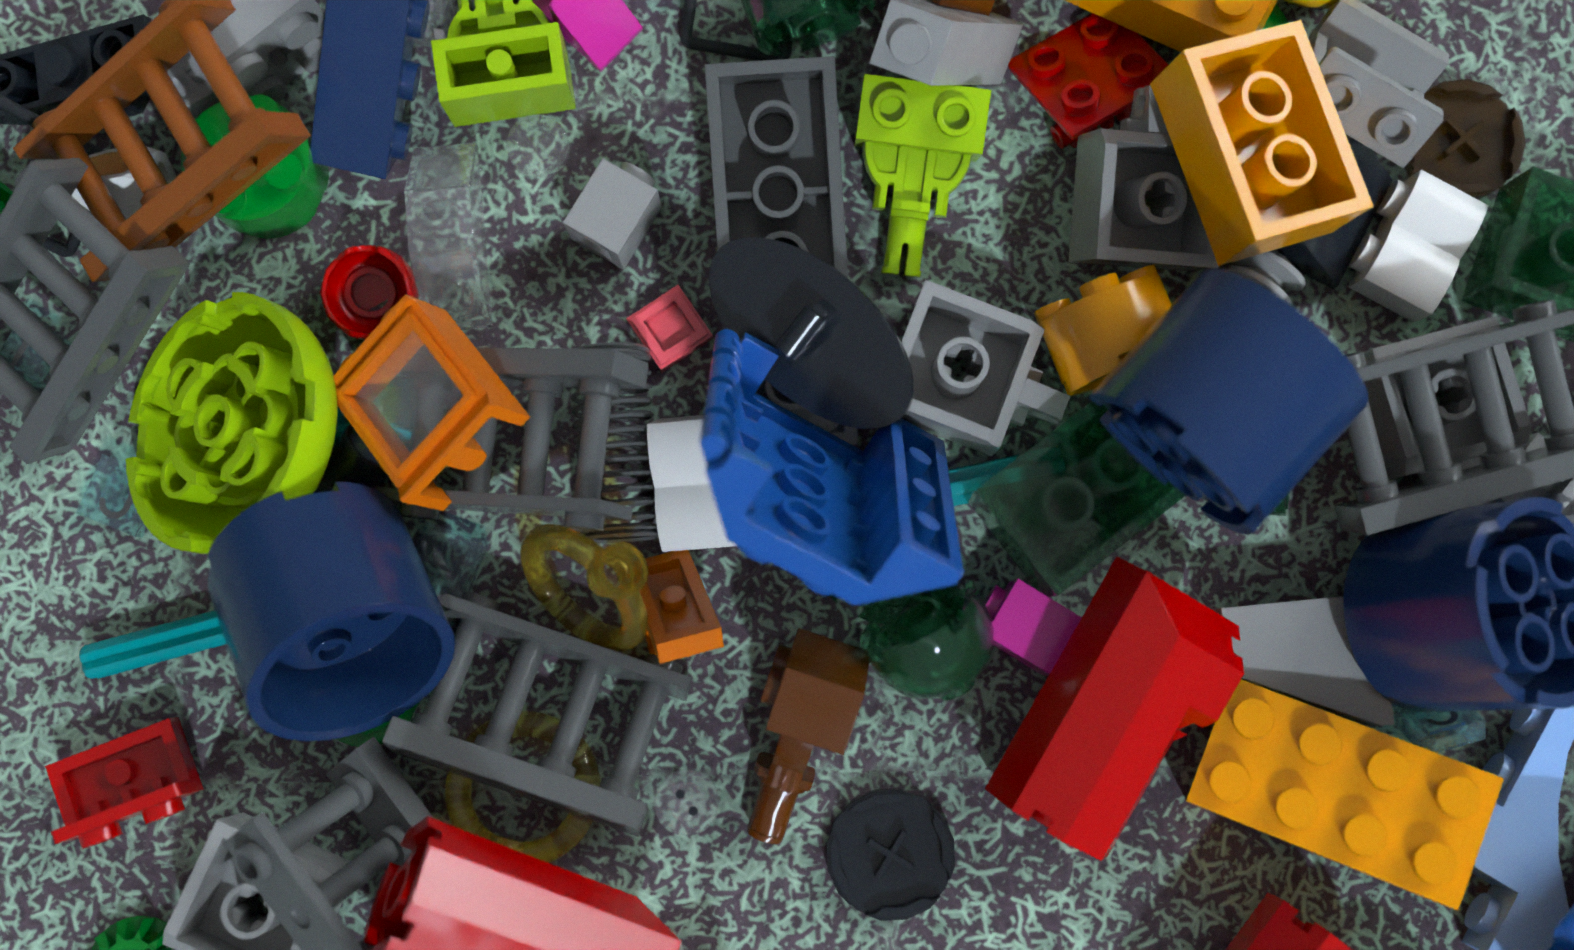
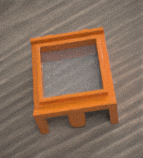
M407 294L384 314L380 324L354 353L344 359L339 370L333 376L339 409L395 484L402 503L444 511L452 501L444 490L437 487L432 480L445 466L472 471L484 463L487 454L476 439L472 437L487 420L493 417L523 426L530 418L529 414L445 309Z

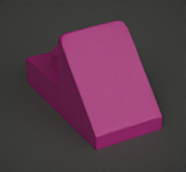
M533 0V3L543 11L550 23H559L563 38L600 72L643 30L641 24L622 0Z

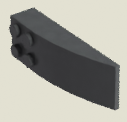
M835 56L705 64L717 249L719 250L726 243L738 238L762 237L791 244L817 256L848 278ZM766 379L763 380L756 391L757 394L849 444H858L857 428L829 421L806 410L778 391Z

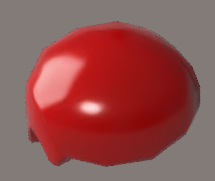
M358 245L341 251L338 257L326 268L320 289V296L327 318L349 337L365 340L380 324L384 314L395 306L405 294L417 299L419 297L416 277L412 268L402 256L389 248L379 245ZM388 299L387 303L381 309L377 311H368L369 309L375 307L376 305Z

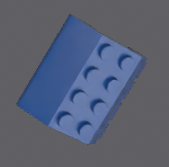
M724 329L719 331L715 335L700 445L707 464L706 474L727 540L736 544L739 550L750 559L764 564L771 562L798 576L812 591L825 596L833 594L852 605L955 585L964 572L944 441L901 418L892 425L878 428L862 451L757 394L756 391L778 359L779 352L777 349L746 332L740 340L738 334L733 330Z

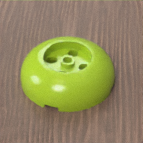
M232 292V298L218 303L204 300L186 312L170 328L154 350L142 373L128 422L139 424L136 457L125 459L127 480L132 501L142 522L159 541L169 547L186 552L208 554L213 542L221 531L244 510L281 491L286 501L313 494L324 475L334 445L338 416L337 392L329 360L313 332L301 319L280 304L245 292Z

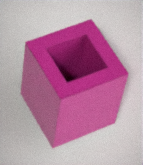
M1015 579L1008 583L1005 590L998 585L991 589L976 615V618L984 622L977 636L1042 676H1049L1082 617L1020 579Z

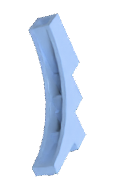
M1574 706L1562 709L1514 710L1510 719V728L1514 730L1513 735L1503 753L1499 752L1493 755L1483 768V771L1502 777L1504 781L1471 872L1491 884L1487 893L1478 895L1472 901L1464 919L1468 930L1461 942L1475 950H1548L1553 942L1555 927L1569 911L1559 861L1558 803L1568 752L1574 740Z

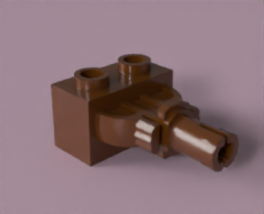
M801 628L797 629L792 648L779 644L760 703L772 706L766 730L778 733L780 736L774 754L765 751L758 754L754 771L761 782L747 826V832L753 838L769 844H779L783 841L798 795L810 791L813 785L816 770L813 767L807 766L814 746L841 755L845 754L866 691L870 651Z

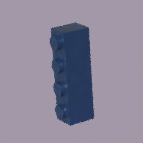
M429 0L326 1L310 148L313 163L386 179L397 159L406 160L412 137V123L403 122L405 101L415 100L421 73V64L411 61L414 38L420 40L424 38L429 17Z

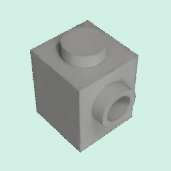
M602 158L563 221L570 239L624 270L662 208L658 189L653 187L656 183L655 180L644 170L629 162H623L619 168Z

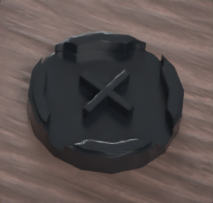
M900 788L874 789L851 800L835 818L826 842L827 869L838 894L856 910L880 921L907 920L930 909L941 897L940 894L946 889L948 880L950 882L955 868L954 839L944 817L923 797Z

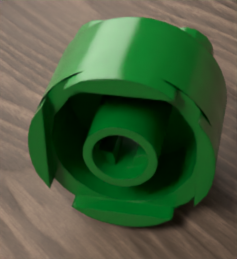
M257 94L249 96L255 108H263L267 112L291 113L266 95ZM220 102L206 109L195 119L211 147L230 132L228 125L231 120ZM312 136L214 216L235 231L263 239L283 237L305 226L317 212V207L322 200L324 192L327 190L329 181L328 166L313 163L310 150ZM181 150V170L183 172L185 170L183 164L187 158Z

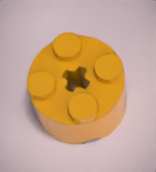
M1155 265L1142 267L1124 275L1120 279H1118L1116 273L1098 277L1079 287L1082 299L1071 303L1069 298L1061 299L1043 306L1034 312L1038 325L1045 329L1043 338L1061 383L1070 397L1095 390L1172 305Z

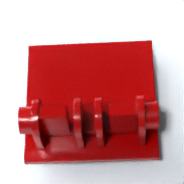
M1094 13L1089 14L1011 58L1008 64L1011 73L1057 123L1050 127V132L1053 140L1061 149L1068 145L1077 148L1079 135L1097 130L1098 125L1102 129L1112 128L1114 126V116L1119 121L1128 119L1132 111L1134 91L1150 85L1168 66V63L1138 33Z

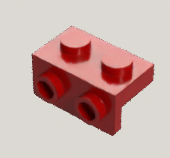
M179 717L167 718L45 766L65 826L51 831L54 844L79 839L82 849L122 835L120 822L142 814L146 825L186 810L182 798L204 790Z

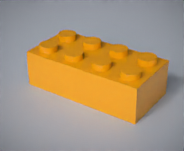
M1241 679L1220 718L1214 724L1186 802L1445 907L1459 910L1504 778Z

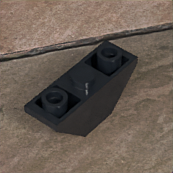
M143 14L0 54V95L39 116L56 109L143 30L152 19ZM146 90L124 109L128 117L144 113L151 98ZM0 109V124L29 125Z

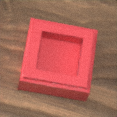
M676 285L626 318L641 343L650 349L649 355L661 372H664L714 339L712 333L679 285Z

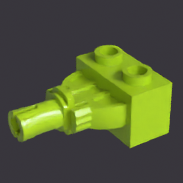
M457 0L459 11L450 24L447 38L431 41L439 102L454 127L576 109L568 50L558 22L550 23L543 11L533 3V0H519L518 4L517 0H474V11L472 0Z
M864 74L854 147L863 148L864 165L869 178L875 185L872 208L884 211L887 188L891 186L893 189L885 256L881 273L899 274L902 245H905L907 249L903 276L921 278L922 271L920 269L926 223L930 212L931 193L935 192L936 194L933 217H946L949 194L961 184L968 172L971 161L976 162L983 154L991 90L957 85L930 86L917 80Z

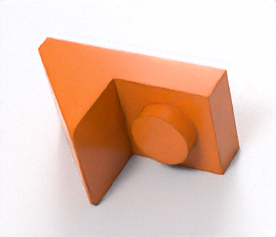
M689 550L671 551L626 563L649 654L657 656L659 664L724 647L721 625Z

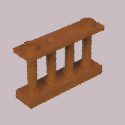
M230 0L164 1L159 7V15L56 109L45 112L36 118L32 124L33 130L13 147L19 159L80 158L89 167L76 188L91 214L129 251H141L167 246L176 248L311 136L298 113L267 112L263 108H255L211 34L217 26L236 10ZM189 51L231 120L228 125L230 132L212 147L167 73ZM145 90L148 92L187 158L183 164L185 170L169 184L124 110ZM103 128L144 195L140 200L142 207L128 219L123 215L83 147ZM91 251L79 259L92 282L110 281V269Z

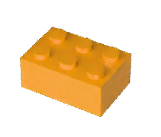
M1301 20L1185 49L1150 83L1218 266L1332 233L1374 207Z

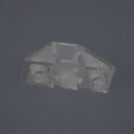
M476 143L414 148L404 194L409 256L420 300L445 309L461 330L493 327L478 146Z

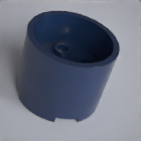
M1209 268L1203 270L1093 391L1089 399L1099 407L1103 403L1108 410L1099 419L1113 438L1164 486L1169 482L1181 493L1195 501H1199L1202 497L1207 502L1202 506L1201 511L1206 517L1234 532L1252 535L1366 408L1368 393L1360 375L1343 352L1326 334L1297 309L1248 278L1227 270Z
M335 482L332 491L308 494L287 501L281 491L244 510L221 531L208 552L211 564L208 573L209 594L249 714L254 722L268 733L291 740L323 741L347 737L370 730L390 721L392 716L398 717L419 703L438 685L449 669L455 652L453 631L399 509L391 499L380 491L361 484Z
M1544 497L1467 507L1366 535L1357 547L1348 567L1344 587L1343 608L1346 632L1352 652L1361 671L1374 689L1392 704L1414 712L1562 709L1573 707L1574 524L1562 514L1563 504Z

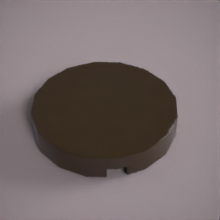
M1470 79L1443 81L1430 88L1424 94V99L1443 110V122L1404 168L1410 177L1419 170H1423L1480 200L1500 189L1521 166L1526 146L1522 119L1514 107L1511 110L1508 108L1506 103L1500 99L1503 94L1491 85Z

